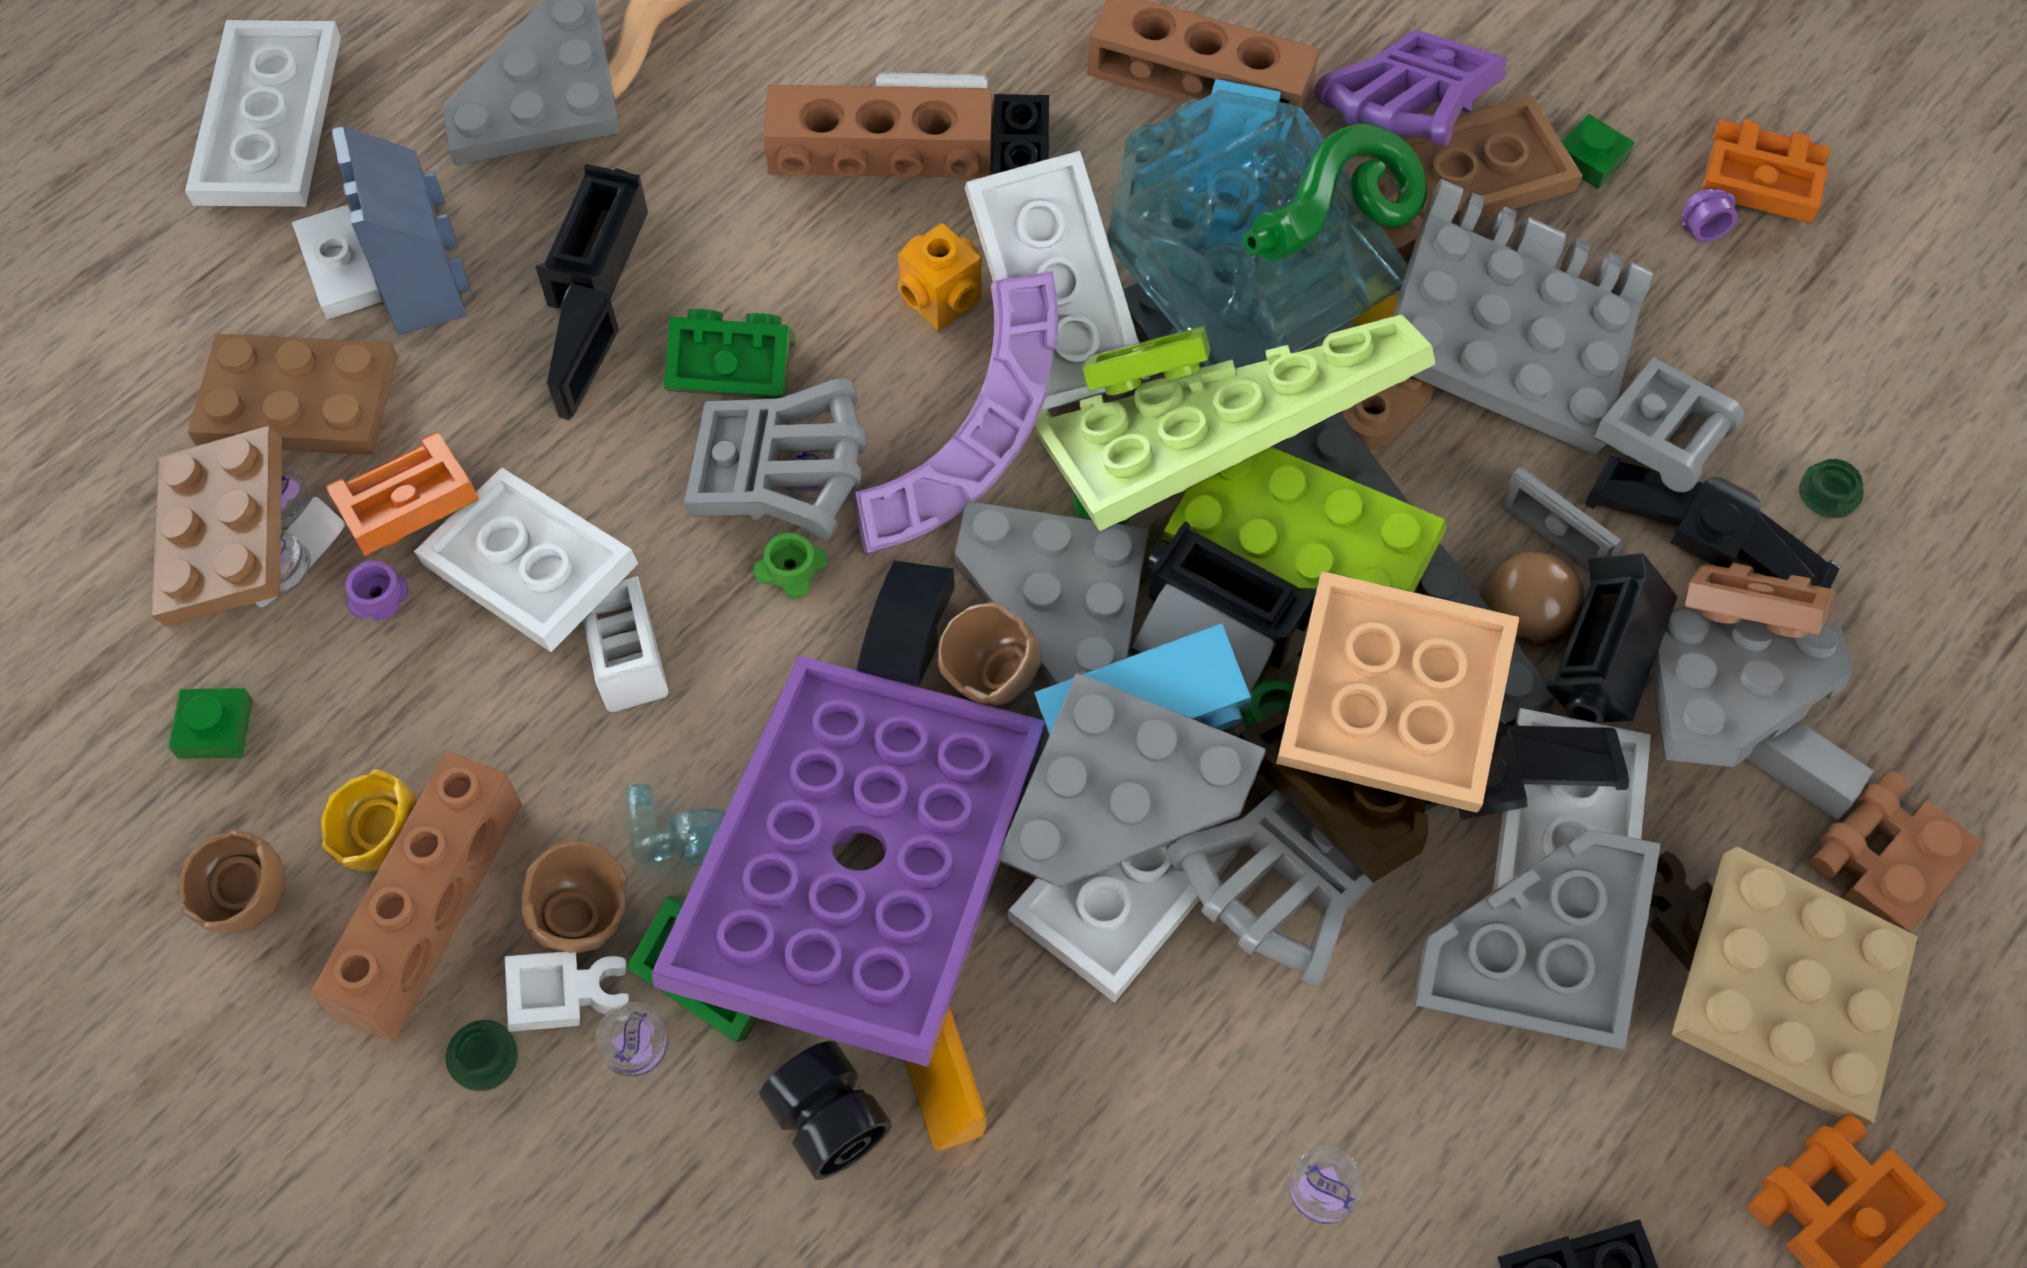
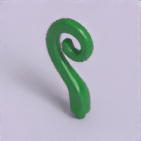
M1362 123L1336 130L1327 136L1314 153L1305 170L1293 202L1280 209L1259 215L1256 218L1252 230L1247 231L1243 236L1245 250L1251 255L1259 254L1265 260L1274 262L1292 256L1308 246L1325 226L1342 167L1346 161L1356 156H1370L1378 159L1359 164L1351 176L1352 196L1362 213L1376 225L1387 228H1397L1411 222L1423 209L1427 199V180L1417 154L1408 143L1393 131L1381 126ZM1385 165L1393 174L1397 184L1398 197L1396 201L1388 200L1378 188V181L1385 173Z

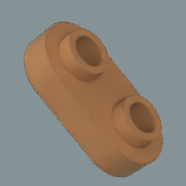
M1408 378L1355 404L1347 410L1341 411V414L1369 450L1380 449L1390 444L1430 404L1436 386L1417 378ZM1373 408L1379 414H1369L1364 409Z

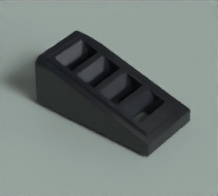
M573 283L568 284L565 291L547 380L558 417L570 420L577 411L619 331L608 293Z

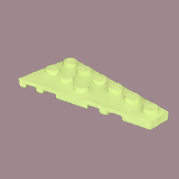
M1401 314L1330 333L1323 341V345L1296 353H1290L1288 345L1265 351L1266 361L1235 369L1232 359L1202 367L1200 371L1186 377L1173 380L1161 378L1142 383L1135 390L1134 396L1108 403H1104L1102 395L1079 400L1081 410L1055 417L1050 416L1048 409L1041 410L1033 430L1098 530L1102 531L1174 494L1183 492L1188 487L1230 466L1237 465L1243 460L1297 435L1299 432L1341 411L1351 408L1355 404L1397 383L1407 380L1411 376L1435 365L1436 362L1432 345Z

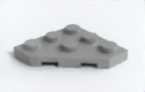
M549 0L540 2L443 107L448 148L455 165L621 133L596 0Z
M966 501L955 550V566L969 583L973 582L989 603L996 602L1005 605L1014 614L1022 618L1034 631V635L1039 640L1042 676L1050 686L1074 678L1076 673L1083 675L1128 657L1148 529L1114 524L1099 531L1094 522L1088 519Z
M1673 609L1652 667L1666 760L1735 767L1750 756L1753 747L1769 735L1776 738L1806 717L1809 708L1824 697L1830 700L1843 691L1853 669L1842 627L1823 625L1819 635L1807 633L1805 637L1793 638L1770 632L1765 623L1741 619L1738 623H1720L1703 617L1701 612L1690 609Z
M1076 673L1002 845L998 860L1005 865L1057 887L1064 888L1086 879L1087 876L1123 861H1130L1174 843L1177 839L1198 830L1235 818L1242 812L1265 756L1266 749Z
M1593 829L1586 830L1425 936L1413 1005L1625 1050L1661 843Z

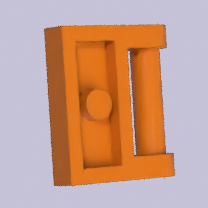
M438 431L420 439L422 446L346 483L340 478L325 485L332 501L364 556L383 547L394 545L403 537L439 519L450 517L455 511L479 500L471 481Z

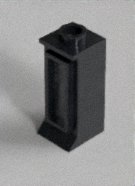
M585 164V175L544 263L535 266L547 306L559 309L566 288L570 283L608 293L611 299L648 214L640 175L631 174L619 168L608 169ZM602 210L609 211L588 259L581 258Z
M1184 521L1172 540L1170 541L1165 537L1162 538L1150 555L1146 565V570L1152 573L1148 598L1156 601L1164 586L1169 584L1272 639L1276 643V648L1271 665L1279 669L1285 661L1290 639L1296 628L1304 631L1309 623L1317 588H1299L1190 530V524Z
M1644 553L1588 559L1590 588L1554 680L1546 681L1544 686L1572 719L1597 724L1602 722L1633 721L1678 596Z

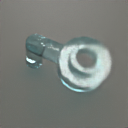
M635 784L627 787L625 791L630 849L633 859L638 863L647 864L672 856L685 857V862L689 865L701 866L725 816L726 810L700 809L685 812L669 821V830L656 833L652 786L648 784Z

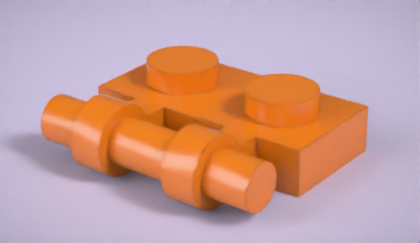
M1719 119L1713 134L1712 141H1715L1709 154L1701 191L1705 189H1721L1726 194H1732L1737 205L1812 224L1821 206L1828 167H1825L1831 147L1810 142V135L1793 131L1790 136L1762 130L1758 122L1743 119L1741 124Z
M1845 1114L1832 1127L1820 1126L1806 1139V1151L1788 1167L1781 1165L1771 1171L1761 1182L1763 1190L1748 1204L1751 1214L1765 1226H1771L1785 1212L1792 1214L1804 1226L1785 1246L1806 1268H1882L1947 1206L1892 1148L1881 1154L1870 1164L1855 1149L1868 1135L1867 1130L1856 1117L1850 1114ZM1828 1172L1836 1174L1847 1187L1826 1205L1811 1188Z

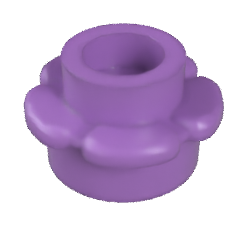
M1705 189L1697 192L1687 201L1681 217L1684 221L1682 227L1684 231H1692L1695 238L1702 242L1713 241L1724 236L1734 227L1738 219V213L1735 210V197L1730 193L1726 194L1721 189Z
M367 561L361 563L347 576L345 592L349 599H347L346 605L349 611L360 619H365L368 616H371L374 620L387 619L398 612L399 602L407 598L408 584L403 576H397L396 570L384 562ZM378 590H382V593H381L380 596H378V597H372V596H371V594H373L374 592H376V591H378Z

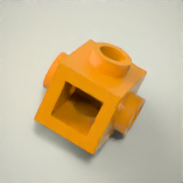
M940 223L925 235H918L912 238L904 246L903 250L898 253V289L900 297L937 331H940L981 301L982 258L978 249L969 239L965 237L959 238L945 224Z

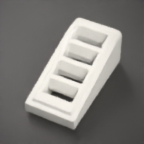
M636 576L622 580L583 619L595 682L606 710L609 712H617L665 698L669 693L639 577ZM632 606L633 610L598 620V615ZM622 657V658H619V659H615V660H612V661H608V660H610V659Z

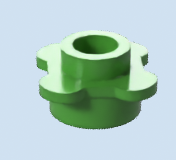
M779 533L766 545L764 559L755 563L753 568L754 576L761 584L772 583L784 589L785 594L789 598H802L809 593V582L816 571L823 570L827 566V555L824 549L818 546L812 547L809 540L800 534ZM795 562L796 566L793 569H787L785 564Z

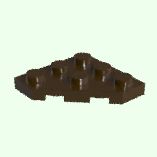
M1289 706L1240 733L1239 738L1266 749L1258 772L1373 883L1422 853L1428 838V814H1425V800L1276 764Z

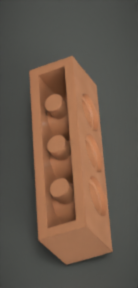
M1106 0L1089 39L1088 75L1208 109L1215 79L1279 91L1281 95L1277 115L1287 117L1285 131L1294 134L1313 87L1320 48L1147 0Z
M768 85L763 133L768 174H786L790 176L842 175L846 177L898 176L902 178L954 177L958 179L990 176L992 89Z
M445 751L310 991V994L333 1019L395 1043L522 806L505 772Z

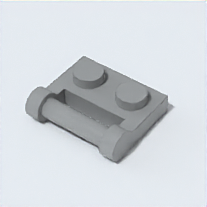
M1653 357L1603 417L1594 437L1614 447L1622 454L1630 456L1659 472L1661 480L1671 490L1687 492L1701 478L1703 473L1702 465L1722 438L1733 435L1743 422L1745 415L1741 405L1732 398ZM1692 412L1703 418V425L1686 447L1681 449L1668 442V440L1689 413Z

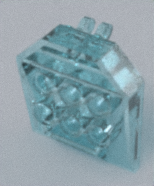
M1218 90L1200 101L1191 99L1185 102L1172 116L1155 125L1145 124L1140 126L1125 142L1107 232L1109 247L1178 332L1205 326L1211 347L1208 361L1203 362L1205 366L1233 359L1235 369L1266 361V350L1288 345L1290 353H1296L1401 290L1408 265L1383 227L1376 225L1358 208L1352 196L1351 180L1343 168L1337 180L1325 226L1308 246L1292 256L1274 262L1265 260L1259 254L1251 255L1245 250L1243 236L1247 231L1252 230L1256 218L1259 215L1280 209L1293 202L1308 164L1324 141L1308 115L1300 106ZM1218 279H1223L1229 283L1221 282Z

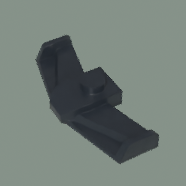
M1611 455L1585 502V505L1592 509L1596 505L1677 525L1679 527L1670 543L1716 566L1730 568L1738 555L1765 576L1788 580L1791 575L1811 578V585L1829 589L1841 567L1833 560L1826 561L1761 512L1760 500L1756 495L1723 478L1711 477L1704 483L1697 482L1690 491L1676 492L1663 483L1659 472L1621 462V458Z
M1499 720L1483 805L1478 813L1458 808L1460 819L1464 820L1528 807L1524 784L1615 787L1616 790H1627L1629 788V774L1616 729L1612 727L1505 725ZM1425 800V811L1440 804Z

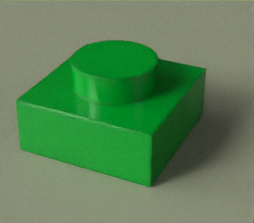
M1590 114L1561 141L1583 175L1582 179L1597 189L1629 158L1635 143Z
M245 688L180 689L168 748L177 758H243L253 699Z

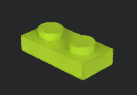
M1201 326L1088 356L1082 369L1088 391L1105 387L1107 395H1116L1140 387L1142 385L1140 378L1163 372L1166 380H1173L1200 371L1199 363L1208 361L1211 347L1206 328Z

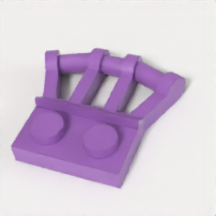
M1415 29L1375 57L1323 75L1315 85L1314 95L1317 101L1324 107L1329 109L1336 108L1340 111L1349 125L1374 124L1391 130L1398 136L1430 138L1433 145L1448 146L1452 136L1453 125L1461 110L1470 112L1474 99L1505 78L1506 57ZM1434 102L1440 103L1434 116L1419 114Z

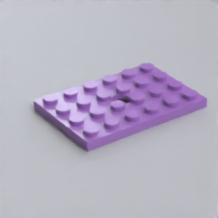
M798 656L652 971L653 988L928 1067L1000 863L998 859L1002 845L1020 806L1044 737L1045 721ZM857 833L869 834L881 842L882 851L885 856L878 865L871 869L862 871L851 870L840 865L834 858L832 851L835 844H845L851 841Z

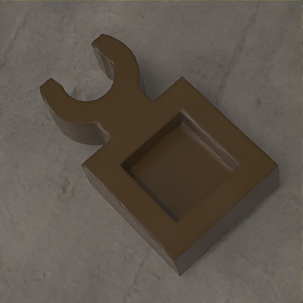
M1665 851L1658 857L1656 869L1664 877L1665 884L1654 883L1650 906H1657L1662 913L1654 919L1650 927L1690 972L1713 887L1706 881L1692 891L1685 883L1686 873L1681 861L1672 853Z

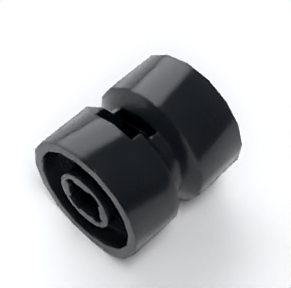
M836 1041L818 1043L802 1051L776 1070L763 1084L759 1092L762 1101L782 1130H798L792 1144L815 1180L826 1179L850 1167L875 1148L892 1127L891 1121L874 1096L866 1094L863 1089L853 1090L858 1074Z

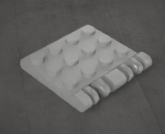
M1440 179L1428 201L1392 316L1402 314L1433 348L1436 364L1412 377L1596 455L1606 443L1595 438L1594 435L1603 417L1618 400L1640 307L1649 291L1653 274L1652 270L1629 261L1620 272L1622 257L1610 252L1599 262L1592 284L1578 278L1588 256V248L1590 246L1588 242L1579 238L1572 241L1563 257L1560 270L1554 267L1562 253L1566 238L1565 232L1527 217L1521 224L1515 236L1512 249L1506 247V244L1513 231L1517 211L1506 206L1501 209L1491 224L1490 235L1487 239L1472 232L1482 212L1484 197L1474 192L1468 195L1459 212L1456 224H1453L1451 221L1458 209L1463 188Z

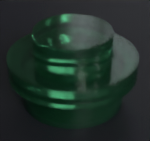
M1827 459L1812 465L1806 470L1799 483V493L1803 502L1813 512L1827 518H1842L1852 514L1860 505L1864 494L1863 480L1859 471L1852 464L1840 459Z
M478 1020L463 1026L451 1038L446 1050V1066L450 1075L460 1086L471 1091H487L498 1087L510 1077L518 1061V1046L515 1038L504 1025L492 1020Z

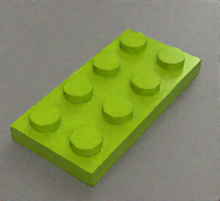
M1269 447L1237 465L1230 466L1188 487L1164 532L1168 539L1172 540L1185 521L1190 524V530L1299 588H1317L1321 571L1414 592L1447 530L1446 520L1281 450Z

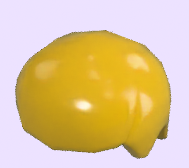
M375 769L369 775H361L350 779L329 797L320 819L323 838L321 848L339 864L352 870L366 873L379 870L418 801L417 796L407 783L382 770Z

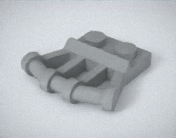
M845 378L833 379L779 399L705 401L684 501L692 516L750 515L753 521H758L764 515H770L801 526L806 532L817 538L829 539L837 526V521L834 519L848 494L860 486L862 472L861 468L857 465L858 455L865 451L867 432L860 427L854 407L858 401V396L853 382ZM824 411L830 412L834 423L788 425ZM779 451H834L833 459L777 461ZM824 486L813 505L772 491L773 487Z
M1277 789L1244 818L1186 835L1174 842L1166 853L1175 870H1184L1204 905L1201 912L1214 924L1221 920L1241 938L1238 945L1250 956L1258 953L1300 973V981L1313 987L1319 985L1327 970L1343 918L1382 879L1380 878L1373 883ZM1248 845L1257 854L1223 884L1207 857ZM1274 868L1293 886L1258 917L1239 899ZM1308 900H1311L1322 910L1311 947L1277 932Z

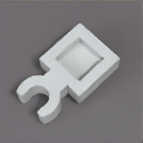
M576 952L505 956L508 1032L579 1026V1006L590 1005L597 1012L607 1015L624 1012L628 1009V993L610 995L605 993L599 984L606 977L625 975L626 959L618 956H608L597 960L590 969L577 970Z

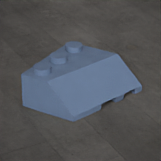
M344 126L331 129L338 163L345 184H343L345 196L352 212H349L351 224L398 335L466 317L467 314L460 293L470 291L471 288L461 257L452 259L449 257L447 249L458 247L448 214L437 215L435 207L445 204L435 171L423 172L416 150Z

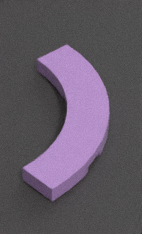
M1053 271L996 280L991 284L994 306L992 355L985 381L966 420L953 437L921 466L900 478L852 494L864 555L903 544L932 531L954 518L964 510L966 501L975 502L1003 475L1022 449L1045 401L1049 388L1047 384L1052 368L1053 353L1057 345L1058 314Z

